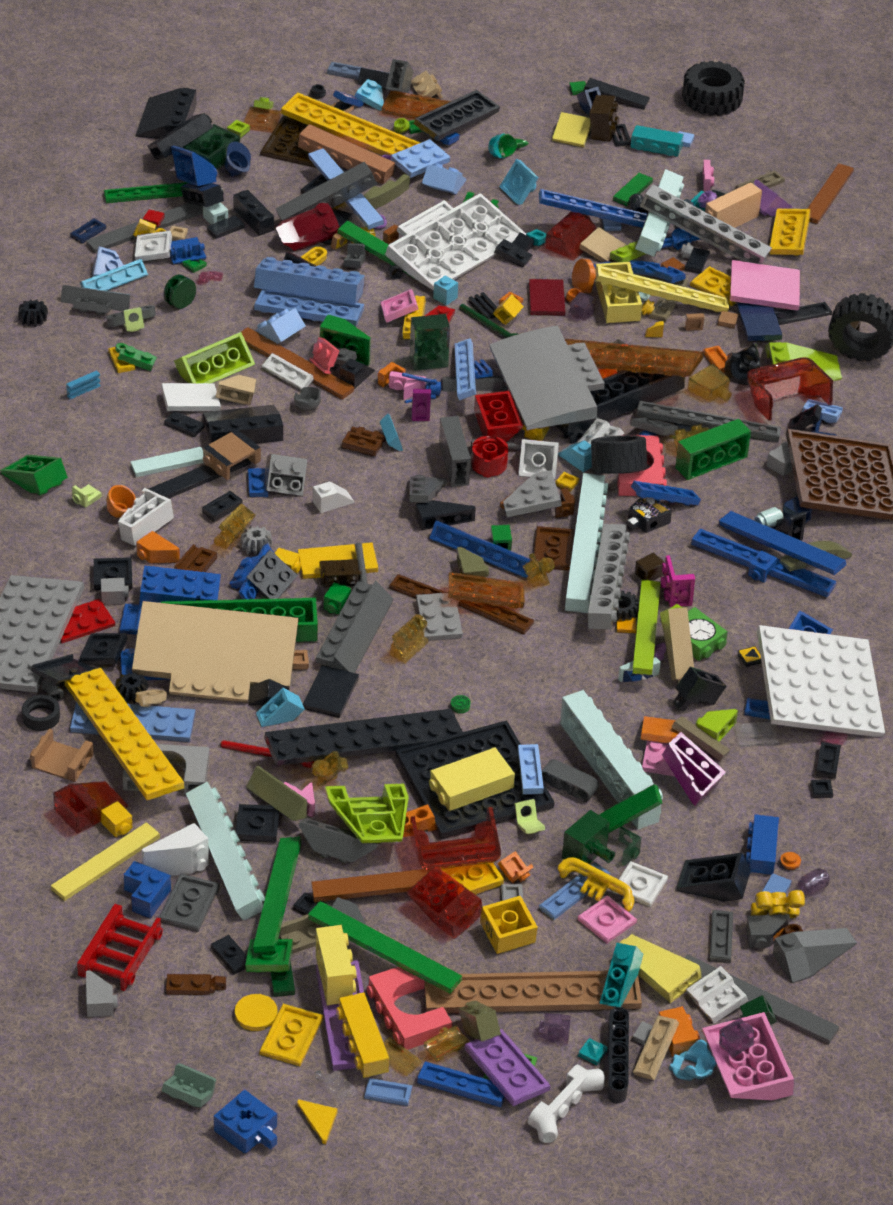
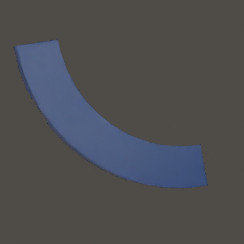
M629 261L633 274L654 276L670 283L686 279L684 272L670 266L664 268L660 267L659 263Z

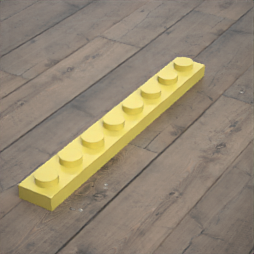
M597 265L595 270L596 281L603 284L607 283L619 288H627L635 292H643L651 296H658L667 300L710 309L715 312H728L729 310L728 298L599 265Z

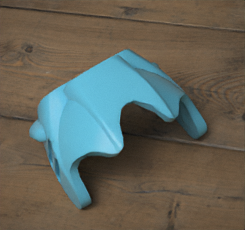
M698 1040L688 1051L680 1055L675 1054L673 1057L674 1061L670 1064L669 1069L673 1071L677 1078L691 1081L693 1078L703 1079L713 1073L716 1062L712 1053L707 1048V1043L704 1040ZM684 1059L696 1063L695 1067L688 1065L684 1069H680Z

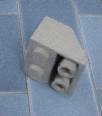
M275 454L267 455L265 467L266 491L303 496L307 459Z

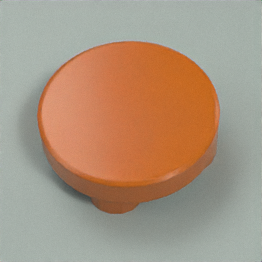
M579 259L572 271V285L574 288L581 290L582 293H591L594 280H596V269L591 260Z

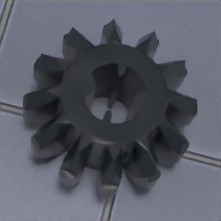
M30 299V301H23V304L19 305L18 317L22 324L27 323L28 327L34 324L36 327L37 323L42 325L43 321H47L48 308L47 305H44L43 301L39 302L38 299L32 301Z
M128 672L127 675L121 674L120 678L116 679L115 688L125 699L126 703L132 700L135 704L136 693L148 690V682L143 675H138L137 672L134 674Z

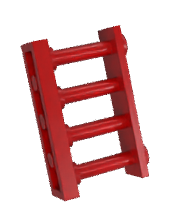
M114 904L77 962L78 976L86 978V971H96L120 979L121 990L125 991L128 985L134 983L136 972L154 942L162 937L161 918L157 917L153 925L148 926L126 919L123 915L122 906ZM123 926L145 933L146 936L143 941H139L115 933L117 927ZM115 941L136 948L137 951L134 956H130L106 948L108 942ZM105 956L128 965L123 972L99 964L97 959Z

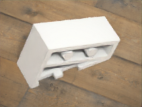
M144 488L140 498L134 500L133 507L128 508L118 521L121 540L135 546L136 542L151 531L155 532L172 520L174 515L171 500Z

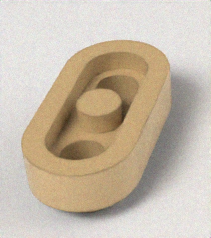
M155 689L137 692L135 701L142 707H151V704H162V701H166L167 692Z

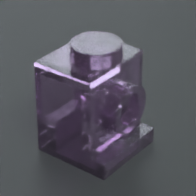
M545 1013L544 1021H540L539 1034L543 1035V1039H548L552 1042L560 1040L568 1045L571 1015Z

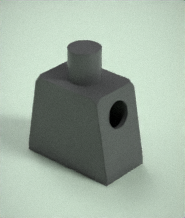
M392 60L386 89L409 93L413 77V69L409 62Z

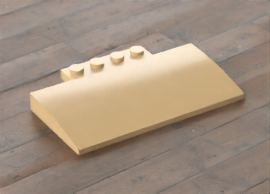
M143 601L132 672L133 674L137 672L138 675L171 679L169 694L248 703L250 686L264 680H274L290 689L298 618Z

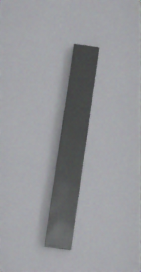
M187 203L163 212L165 213V218L159 227H155V230H158V228L163 229L203 214V206ZM138 222L86 240V245L94 253H97L99 246L109 249L136 239L137 237L133 235V232Z
M639 401L636 415L705 429H712L736 420L735 418ZM741 420L751 430L750 437L779 442L781 427Z
M688 954L685 959L700 966L702 978L717 969ZM730 975L734 980V984L747 995L748 1002L763 995L771 1004L776 1020L826 1044H830L839 1031L838 1025Z

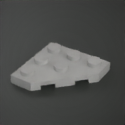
M551 470L533 474L503 501L507 517L562 506Z

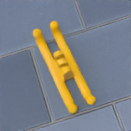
M574 857L566 858L558 865L557 870L560 872L561 878H566L571 872H577L587 877L580 890L581 893L585 894L591 888L588 896L592 898L597 891L595 900L600 901L608 888L624 896L622 900L624 909L628 912L632 910L634 896L630 886Z

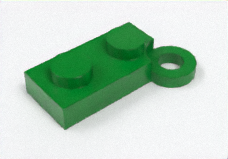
M118 343L115 347V350L119 353V360L149 371L152 370L157 359L151 353L140 351L124 343Z

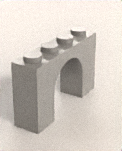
M157 744L171 764H175L185 771L184 794L206 783L210 761L209 747ZM124 769L123 790L140 791Z

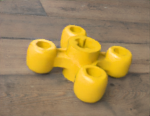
M794 890L789 892L788 897H786L784 892H758L755 896L756 902L751 904V916L767 915L769 913V915L789 914L790 918H796L800 914L799 908L805 905L804 893L800 890Z

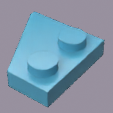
M367 79L357 90L354 97L382 111L384 107L382 86L378 85L375 81Z

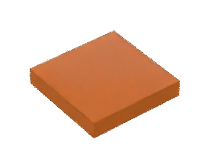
M644 716L641 739L670 743L679 734L678 731L672 728L676 720Z

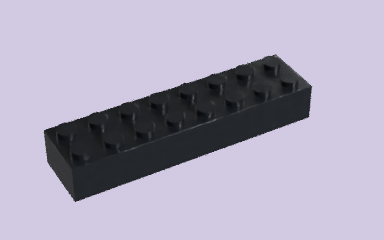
M663 354L604 378V389L590 391L597 405V418L607 421L638 408L639 401L653 402L684 389L685 370ZM596 419L555 426L569 437L574 435L576 431L588 429Z

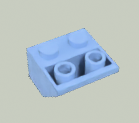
M434 163L433 165H427L422 184L427 187L457 194L465 183L466 178L457 169L449 167L447 170L442 165Z
M286 308L269 317L270 319L267 321L265 320L258 324V329L255 331L278 344L306 325L296 308L291 310Z

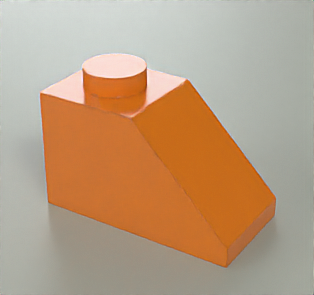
M151 531L136 542L137 555L141 560H146L149 563H177L180 560V548L154 531Z

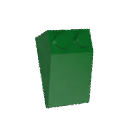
M328 314L320 326V337L325 338L336 348L339 347L356 352L357 358L355 361L369 366L371 337L344 318Z
M27 454L0 470L1 474L29 493H37L38 495L47 493L48 489L61 485L62 481L68 478L62 459L58 457Z

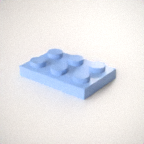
M429 139L391 155V161L395 162L396 166L412 178L424 173L428 164L433 165L437 163L444 165L450 162V156Z

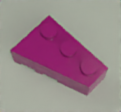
M682 732L668 744L662 753L663 758L694 806L721 781L726 773Z

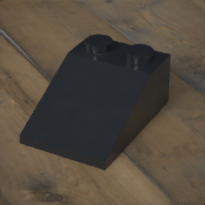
M743 853L685 860L677 890L719 901L743 899L751 870Z

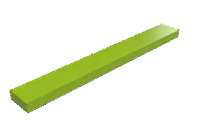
M642 580L633 674L652 675L661 581Z

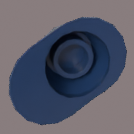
M231 142L227 147L224 162L225 169L230 173V177L248 172L251 161V154L248 148L242 143Z

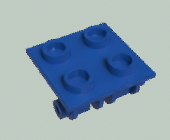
M197 237L172 241L170 258L173 264L183 263V261L191 259V261L206 259L203 251L205 250L204 243H200Z

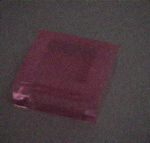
M827 731L822 737L821 742L838 744L842 747L848 735Z

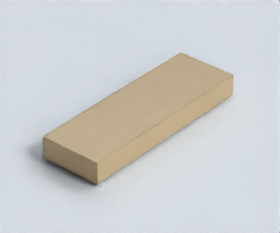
M657 1016L633 1071L636 1076L655 1080L679 1025L676 1019Z

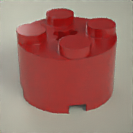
M483 436L476 439L471 452L472 469L486 478L502 474L507 469L508 444L499 437L491 439L490 436Z

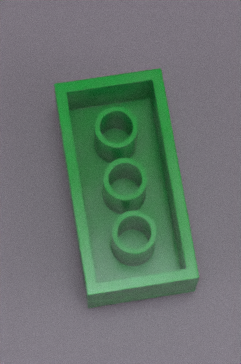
M736 419L678 441L675 468L687 480L748 458L751 430L740 419Z

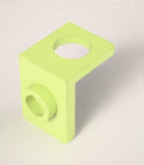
M140 307L123 311L125 318L124 327L127 331L134 332L144 328ZM137 313L139 318L137 321L130 322L129 315Z
M534 799L515 803L517 825L524 833L533 834L545 830V825L537 819ZM524 806H530V815L523 817L521 809Z

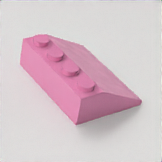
M764 1012L702 1028L730 1098L776 1100L793 1095L794 1078Z

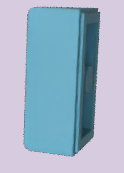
M387 414L380 421L387 443L394 449L403 451L392 419Z

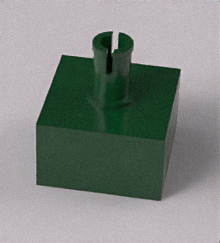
M589 810L564 832L562 859L574 857L590 864L594 859L600 857L606 863H610L615 857V852L607 848L610 822Z

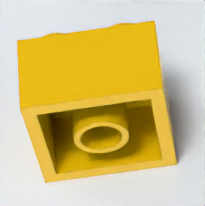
M521 895L482 907L480 924L496 954L535 943L538 926Z

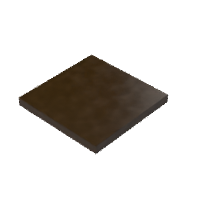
M282 116L260 151V155L317 168L309 159L310 152L298 147L299 134L308 125L293 118Z

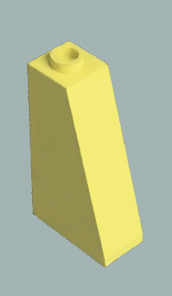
M633 934L619 942L639 948L644 955L638 975L670 1003L679 998L687 991L688 987L702 978L698 964Z

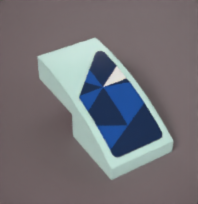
M656 657L654 658L652 675L633 674L634 661L620 666L618 680L620 682H633L659 675L660 661Z

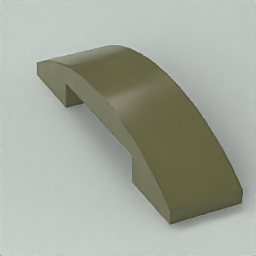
M816 541L808 543L842 559L852 557L850 551L836 542ZM784 555L780 559V563L789 571L806 568L805 562L791 556Z

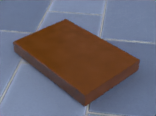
M537 526L533 558L536 561L534 568L570 571L574 529Z

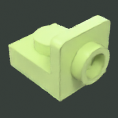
M89 484L82 489L76 485L72 487L73 501L85 508L102 497V493Z

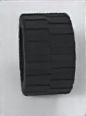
M634 435L599 437L591 440L592 471L605 474H621L646 470V438Z

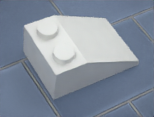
M193 823L143 848L142 864L171 876L202 871L209 865L208 837Z

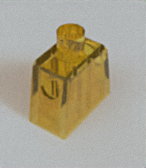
M714 364L689 377L688 391L710 402L719 397L724 401H728L732 396V393L729 391V378Z

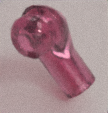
M201 272L198 276L199 282L206 284L208 279L222 281L223 272Z

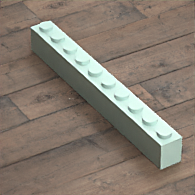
M583 473L565 611L588 613L590 594L593 587L592 581H594L595 576L594 568H596L598 559L595 555L598 556L600 545L597 543L601 542L602 532L598 531L603 529V520L600 518L604 519L605 507L602 506H606L607 495L603 494H607L608 483H605V475Z

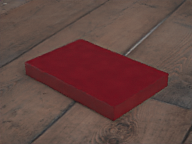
M529 279L530 315L565 316L564 280Z

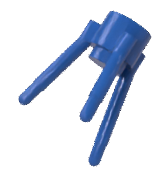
M402 373L404 377L427 382L425 389H431V399H436V396H440L441 382H437L435 379ZM412 399L405 400L404 403H411Z

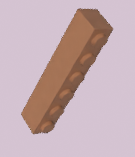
M309 124L299 134V148L310 153L324 148L337 165L348 170L365 161L375 181L384 184L394 173L395 162Z

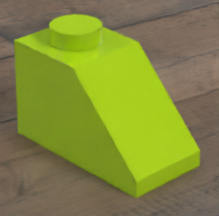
M738 710L709 711L702 718H698L695 726L720 742L736 724Z

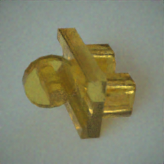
M530 554V562L523 566L524 571L528 575V582L533 587H537L541 583L544 586L550 585L546 573H550L555 568L554 561L551 558H543L537 561L535 554Z
M333 751L325 759L317 760L312 765L313 774L318 777V786H324L329 781L337 779L339 772H345L349 768L347 759L339 757L338 751Z
M456 1025L450 1029L443 1027L439 1030L438 1035L424 1042V1047L433 1060L438 1062L444 1059V1056L461 1050L469 1042V1039L460 1032Z

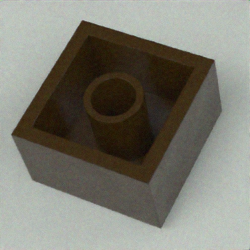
M596 95L589 113L591 139L611 141L612 135L616 134V126H619V116H617L618 103H616L615 96Z

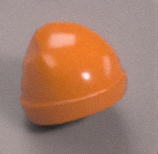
M123 485L111 487L106 499L108 512L113 517L121 518L128 508L133 507L134 500L136 499L135 494L130 488Z

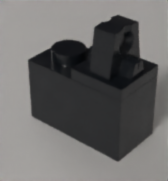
M690 666L675 687L678 695L673 704L680 711H685L692 702L714 705L727 686L718 675Z

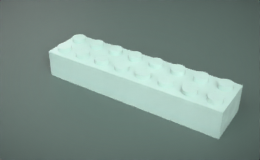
M584 690L562 697L561 726L618 803L653 785L651 777L644 772L640 762L635 760L631 750L626 748L621 737L617 736L612 725L605 720L601 710L596 708L592 698L588 697ZM659 789L661 799L663 800L662 792ZM661 805L632 820L635 827L641 829L658 823Z

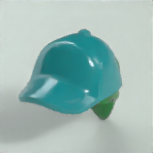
M503 133L490 139L488 149L492 156L504 159L511 156L516 148H523L529 143L523 139H517Z

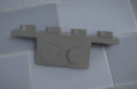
M63 285L61 302L73 304V308L78 309L80 312H89L90 310L95 311L96 314L105 315L110 310H128L130 308L131 296L124 293Z

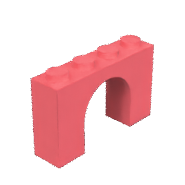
M634 435L646 438L647 464L650 468L639 472L619 473L617 481L618 496H637L636 492L631 488L634 480L667 486V480L663 479L665 478V467H662L664 466V455H661L663 453V444L659 443V436Z
M396 967L369 976V986H367L368 996L376 1001L375 1005L378 1013H383L387 1029H392L395 1043L401 1045L403 1050L406 1051L452 1035V1021L444 1007L423 1014L412 1015L400 1011L394 1003L398 998L424 989L425 984L423 979L400 967Z

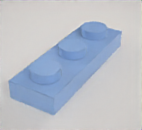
M538 744L518 745L523 794H543L544 788Z

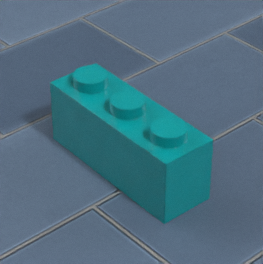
M636 125L631 137V148L678 157L683 146L684 134Z

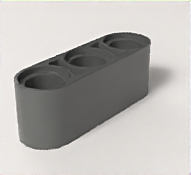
M555 759L550 760L541 770L543 782L549 783L550 786L556 789L567 791V794L582 798L585 800L584 802L589 801L599 788V783L594 777Z

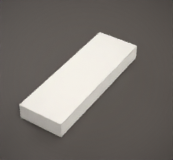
M273 353L262 365L264 370L300 390L303 387H308L314 379L311 374Z

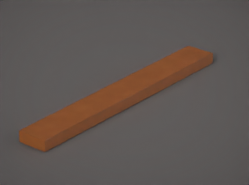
M249 327L241 331L248 347L266 357L273 353L311 374L314 378L312 383L343 400L354 392L352 385L332 374L324 373L313 363Z

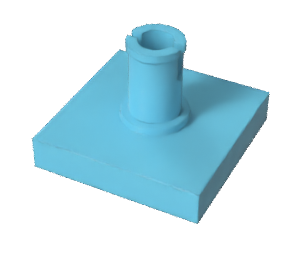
M516 159L499 187L516 204L521 205L530 191L533 192L536 189V181L539 177L521 160Z

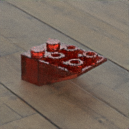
M106 781L69 784L53 792L54 810L77 834L101 822V810L118 801L125 809L128 808V804Z
M436 865L407 891L410 898L435 925L454 939L481 916L482 900Z

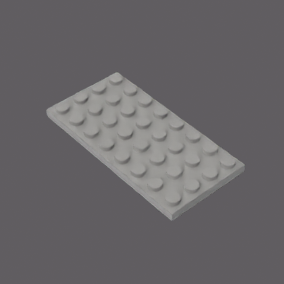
M10 576L0 597V689L27 692L38 691L44 677L31 672L32 665L53 658L73 610L84 590L83 582Z

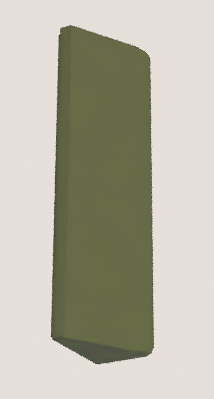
M256 766L247 784V789L292 821L306 818L307 799L260 766Z

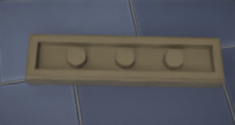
M684 279L670 284L687 287L689 280ZM660 297L655 305V309L650 314V318L667 322L678 301Z

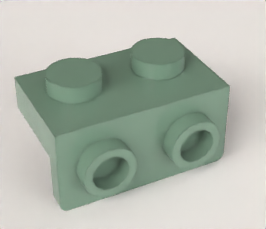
M178 1063L175 1066L174 1075L163 1083L162 1092L169 1094L172 1098L188 1102L193 1107L201 1108L212 1098L216 1079Z

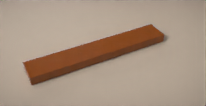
M840 163L836 166L807 208L810 209L811 214L809 222L815 224L820 222L854 172L853 167Z
M436 868L312 881L311 886L314 902L336 900L337 897L348 899L439 888Z

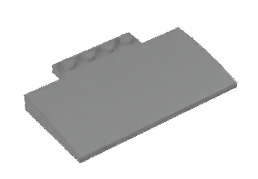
M557 325L521 333L490 344L492 355L508 390L511 392L514 403L527 430L597 418V405L590 391L604 389V381L585 342L567 345Z

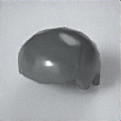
M303 387L299 395L297 393L294 395V405L303 411L314 410L321 402V390L317 387Z

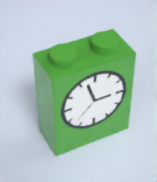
M696 607L688 611L692 653L693 657L700 661L703 658H709L717 649L721 650L725 647L728 631Z

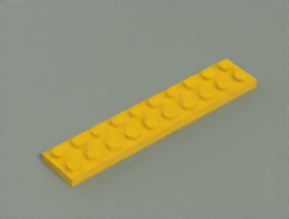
M298 92L281 108V114L289 118L315 126L382 156L386 154L391 156L420 144V142Z
M101 668L93 669L81 675H74L73 678L65 681V686L147 801L184 789V781Z

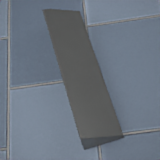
M502 376L475 378L476 391L508 390ZM456 377L442 378L443 392L457 391Z

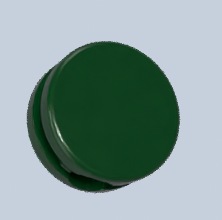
M181 274L171 277L164 288V300L177 309L187 307L192 303L196 295L195 282Z

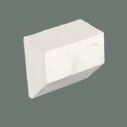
M522 439L519 476L531 477L533 474L541 471L551 470L555 479L559 443Z

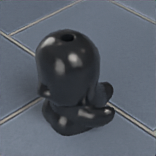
M633 194L629 197L630 210L649 213V211L640 207L643 201L642 195Z

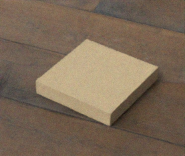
M598 227L580 244L579 248L603 263L611 262L613 259L610 258V252L626 246V244Z

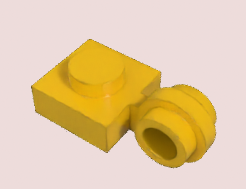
M140 219L133 235L137 237V235L165 232L166 230L162 228L155 230V224Z

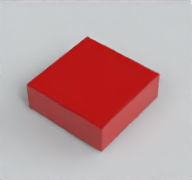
M149 209L142 220L159 227L165 218V213Z

